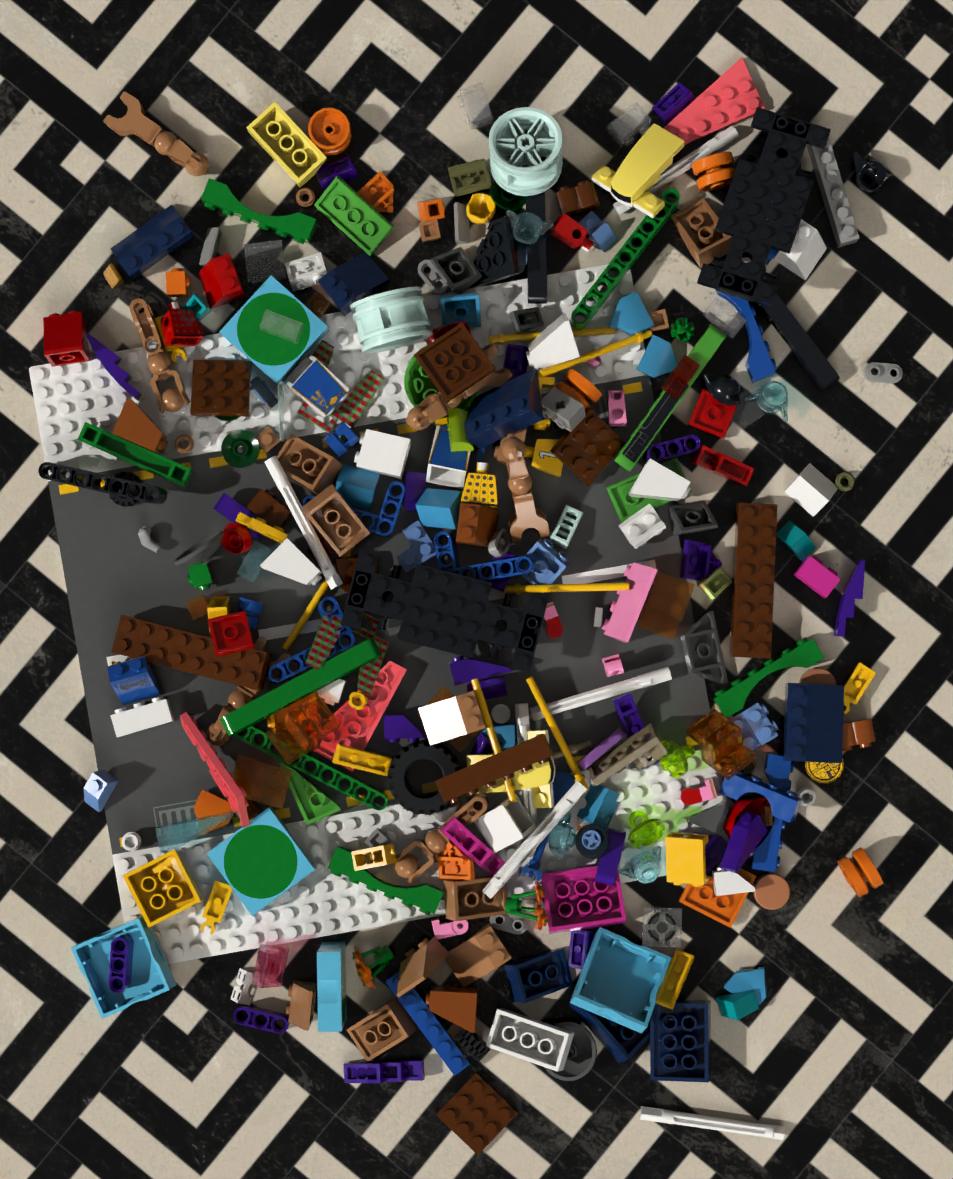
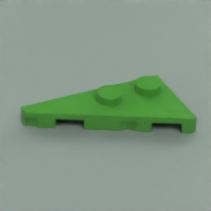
M284 762L279 763L306 825L341 810L340 806L290 765Z

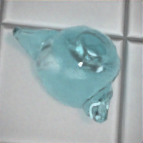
M511 210L506 212L508 217H510L514 238L523 244H534L539 236L543 235L554 225L552 221H542L538 215L532 212H522L520 214H516Z
M770 381L745 397V401L757 399L758 406L764 412L774 414L780 411L784 422L788 421V392L786 387L780 382Z
M567 813L551 831L549 848L559 860L562 859L563 852H568L575 845L576 831L569 825L571 813Z
M657 846L651 852L643 851L636 854L630 860L629 866L620 869L619 873L629 878H634L642 884L655 881L660 875L661 846Z

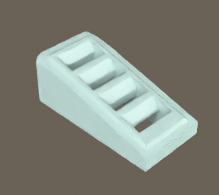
M566 505L549 541L567 549L584 512ZM566 513L577 517L576 520L566 516ZM563 520L573 524V527L563 523ZM561 527L569 531L570 533L568 534L566 532H563L559 530V528Z

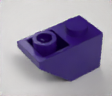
M384 715V739H389V742H400V738H408V742H417L419 738H423V733L405 715Z

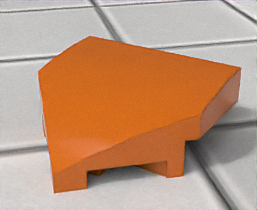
M379 171L357 193L378 212L393 213V184Z
M204 790L201 791L194 805V813L202 835L225 828L226 825H229L234 815L228 801Z
M449 841L445 850L435 858L438 860L439 878L474 880L473 860L452 841Z

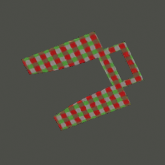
M321 340L312 356L328 368L334 346ZM371 370L350 392L338 411L334 409L329 415L332 419L328 425L304 412L308 406L305 401L297 414L327 433H330L338 419L354 428L384 377Z
M364 613L363 618L373 623L371 630L369 631L363 627H360V630L351 627L350 629L366 639L373 638L382 653V656L362 667L360 665L357 689L371 695L389 642L375 636L380 620ZM323 615L305 664L317 670L322 666L341 632H335V630L342 629V619L333 616L329 622L326 615Z

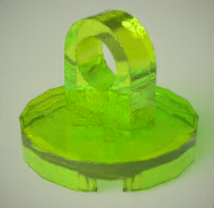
M672 741L663 742L662 744L667 750V755L658 759L661 767L665 771L668 770L671 773L669 774L671 777L680 778L684 776L688 771L687 758L695 754L693 745L679 747Z
M640 810L632 812L629 816L628 822L632 831L629 834L628 840L633 848L640 849L642 845L648 847L662 837V831L665 830V826L661 819H649ZM642 816V822L639 825H635L636 818Z

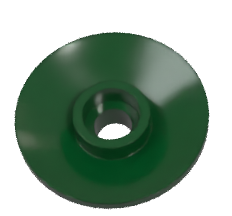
M496 181L490 187L491 199L504 210L517 211L526 202V196L509 193L501 188Z
M235 430L224 438L221 452L229 465L236 468H245L257 460L260 445L257 438L251 432ZM240 446L245 448L243 453L238 452Z

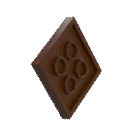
M460 323L414 354L415 359L447 403L495 371L494 366L463 323Z
M193 360L191 416L249 417L251 361Z
M587 407L585 409L586 417L571 432L567 430L550 452L581 482L589 487L626 443L592 409Z
M477 1072L436 1113L477 1155L518 1114Z

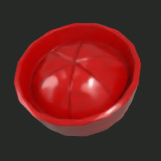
M237 523L226 525L223 530V547L232 554H241L249 551L252 546V538L247 529Z

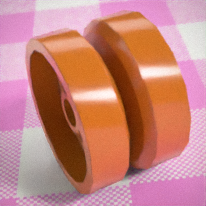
M323 108L315 112L310 118L308 124L310 140L324 155H337L349 146L351 128L346 115L340 110Z
M732 152L713 154L692 163L694 175L701 176L696 180L698 191H711L731 184L736 170L731 168L734 164Z
M571 368L564 375V379L568 384L558 382L555 388L583 404L584 409L587 407L591 409L588 401L596 403L602 396V393L589 380Z
M860 847L852 852L855 864L846 856L838 860L837 863L849 886L861 898L869 893L865 880L874 889L881 886L883 881L868 855Z

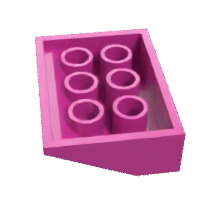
M598 866L544 873L541 880L545 889L544 901L546 915H548L549 934L626 923L619 871H617L614 886L595 882Z

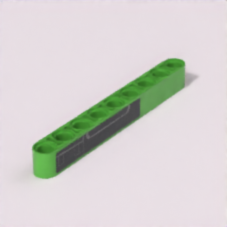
M713 324L709 325L614 459L616 463L629 472L633 469L725 339L726 334Z

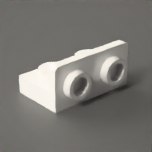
M321 252L284 263L293 291L320 285L318 280L327 274Z
M650 503L618 525L628 542L635 549L644 546L649 539L659 535L666 528L665 523L659 518Z

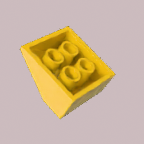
M176 849L123 875L148 928L204 899Z

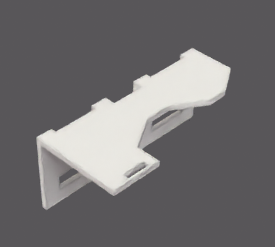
M239 969L236 979L237 985L234 986L231 996L232 1001L238 1004H251L253 997L249 996L248 989L254 982V973Z

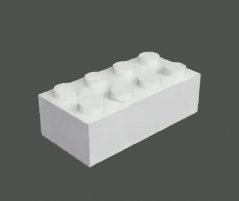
M500 1008L496 1011L486 1047L559 1072L564 1069L574 1033Z

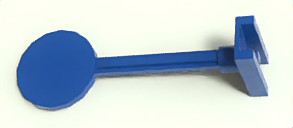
M555 772V778L552 782L554 806L575 784V777L568 772ZM550 833L538 845L533 859H530L528 867L524 866L519 876L523 877L528 872V877L532 878L533 875H536L534 881L539 882L541 880L543 872L539 871L540 860Z

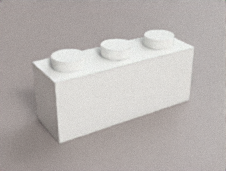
M163 696L151 699L152 703L147 705L144 702L134 704V708L126 710V707L115 710V714L110 716L116 737L175 721L169 699H163Z

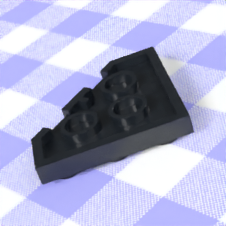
M502 217L489 223L487 228L489 231L485 239L481 240L473 263L482 277L471 288L481 287L520 274L510 217Z

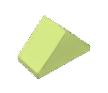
M720 567L700 583L698 587L710 601L717 597L733 581Z

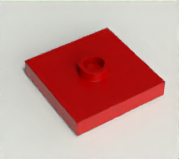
M702 389L688 425L724 439L737 405H723L716 401L709 391Z
M246 610L207 619L216 657L254 648Z

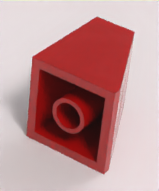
M229 253L211 259L198 272L210 309L247 297L235 262Z
M70 311L68 314L60 315L55 313L50 314L49 317H43L44 356L52 367L90 361L88 339L86 337V320L82 312Z

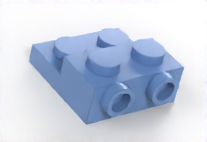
M540 538L525 555L532 557L536 562V568L532 573L521 575L532 585L552 584L569 564L567 555L561 551L557 552L552 548L554 545L548 539L543 540ZM524 560L522 568L528 570L530 563L528 560Z
M757 702L724 722L744 755L778 736L777 731L779 729L773 720L770 722L766 715L769 713L763 704L759 705Z

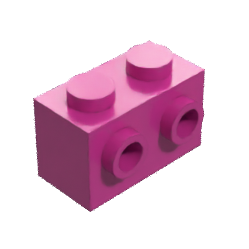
M808 556L793 575L820 596L827 598L841 579L837 577L838 573L830 567L828 569L822 565L823 561L818 557Z

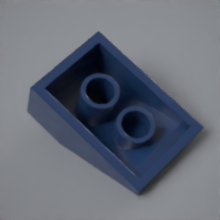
M366 252L332 269L318 280L321 288L344 316L352 311L350 308L352 303L371 296L389 282L386 275Z
M564 948L528 956L504 964L513 1002L527 1003L573 985Z

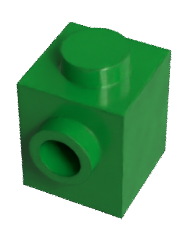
M199 563L188 567L189 575H187L190 586L193 585L195 589L199 588L200 591L211 588L210 584L215 583L209 563L205 565Z

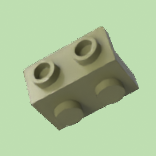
M484 158L448 168L455 197L491 187V180Z

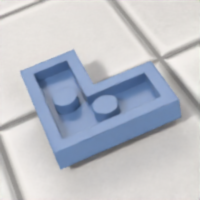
M419 521L402 530L412 545L411 548L396 557L406 573L413 570L416 564H422L436 555L435 546Z

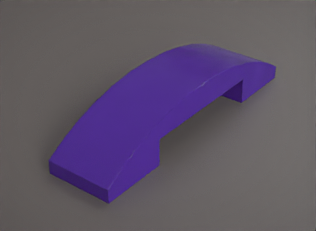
M630 692L613 699L616 711L628 738L644 728Z

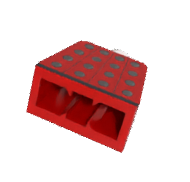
M565 213L556 219L548 231L549 234L572 249L580 246L588 252L594 243L586 237L589 231ZM572 233L576 234V239L572 236Z
M178 302L169 303L167 305L169 311L161 318L165 346H196L205 337V334L193 311L181 310Z

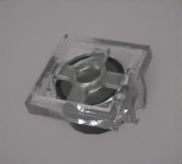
M668 906L643 907L642 946L681 948L682 908H671Z

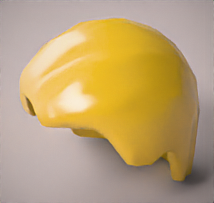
M484 193L473 194L466 207L467 217L476 224L489 222L496 211V204L491 199V196Z

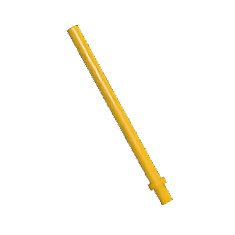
M600 327L581 330L573 329L572 333L574 337L615 334V330L611 327ZM542 332L507 335L499 333V335L488 336V343H500L502 345L504 342L534 340Z
M646 330L637 334L634 333L633 336L579 355L580 357L539 370V375L543 378L636 342L642 343L644 339L652 337L651 330Z
M354 546L339 557H350ZM326 579L282 646L287 651H289L329 588Z
M630 582L521 585L516 583L515 585H507L504 593L520 595L521 593L630 590Z
M533 676L525 679L575 777L574 781H579L587 788V792L590 789L585 781L586 777L582 775Z
M473 679L471 683L494 754L502 752L479 679ZM511 778L505 781L503 779L505 785L504 792H507L510 803L518 801L514 791L516 788L515 785H512Z

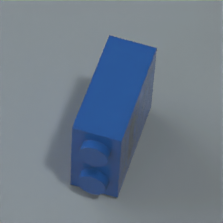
M145 656L107 667L110 684L122 705L160 695L157 678Z

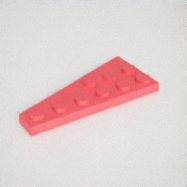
M741 57L663 129L684 140L685 145L753 116L757 107L765 109L743 58Z
M389 661L379 670L371 695L365 693L368 702L364 705L363 709L356 710L352 708L348 700L301 745L331 761L333 760L337 743L365 750L407 669ZM340 765L352 772L354 770V768Z
M187 712L181 714L182 727L193 745H198L197 749L203 762H207L210 768L209 772L224 797L229 796V804L234 814L236 812L239 813L241 826L243 828L250 825L246 808L248 803L244 798L246 796L242 786L238 787L236 785L233 773L227 772L224 760L222 758L219 759L216 756L217 751L215 747L207 743L208 739L204 731L198 730L195 718H190Z

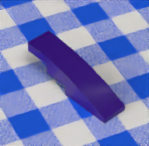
M88 333L86 337L94 353L108 373L130 395L139 400L142 394L128 384L132 376L118 366L122 359Z
M865 560L857 562L848 579L836 617L834 636H845L846 618H854L855 599H863Z
M385 1060L343 1064L344 1083L422 1081L425 1079L424 1060Z

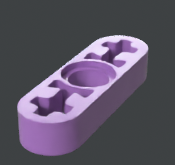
M618 727L581 758L577 764L585 770L626 734Z

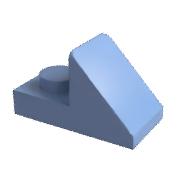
M593 211L579 222L581 226L589 231L587 235L603 252L618 240L606 222L603 223Z

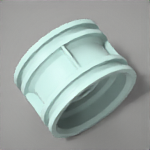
M521 107L507 111L494 122L489 133L491 173L497 184L507 192L519 196H532L545 192L557 182L563 165V139L561 129L551 115L537 108ZM541 157H545L546 160L542 161Z
M406 287L379 293L358 300L350 305L351 310L356 312L353 314V319L356 320L360 336L359 343L364 345L361 349L363 354L397 349L423 341L434 335L432 330H428L431 323L427 318L424 297L419 296L422 293L421 287Z

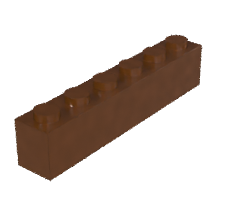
M542 733L438 779L435 783L444 803L449 801L450 804L460 801V796L466 793L468 797L478 793V788L484 785L486 789L496 785V780L502 777L505 781L514 777V772L521 770L523 773L532 769V764L539 762L540 765L550 761V756L554 754L545 734Z

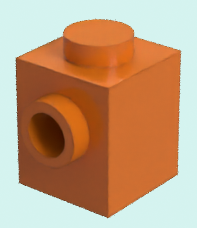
M442 198L417 202L420 221L445 218V207Z
M172 268L170 272H166L167 296L169 298L188 297V288H191L190 276H187V273L182 271L181 268Z

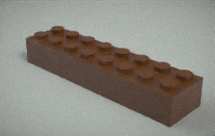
M736 504L730 657L771 659L778 504Z
M125 615L120 617L111 651L112 653L135 659L145 656L148 662L259 691H263L272 653L254 648L216 657L211 637Z

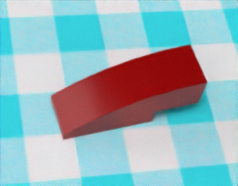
M700 445V448L694 452L690 461L699 467L744 486L748 485L754 468L704 445Z

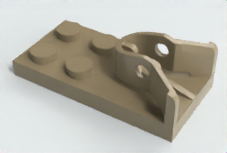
M651 723L588 767L591 779L596 786L600 783H606L612 775L622 772L631 762H634L638 768H644L667 755V750L661 743L662 738Z

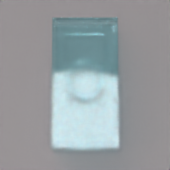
M254 541L236 574L254 584L262 569L260 565L269 557L272 550Z

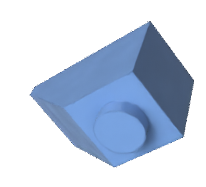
M105 770L93 772L84 787V802L96 811L101 812L119 780Z

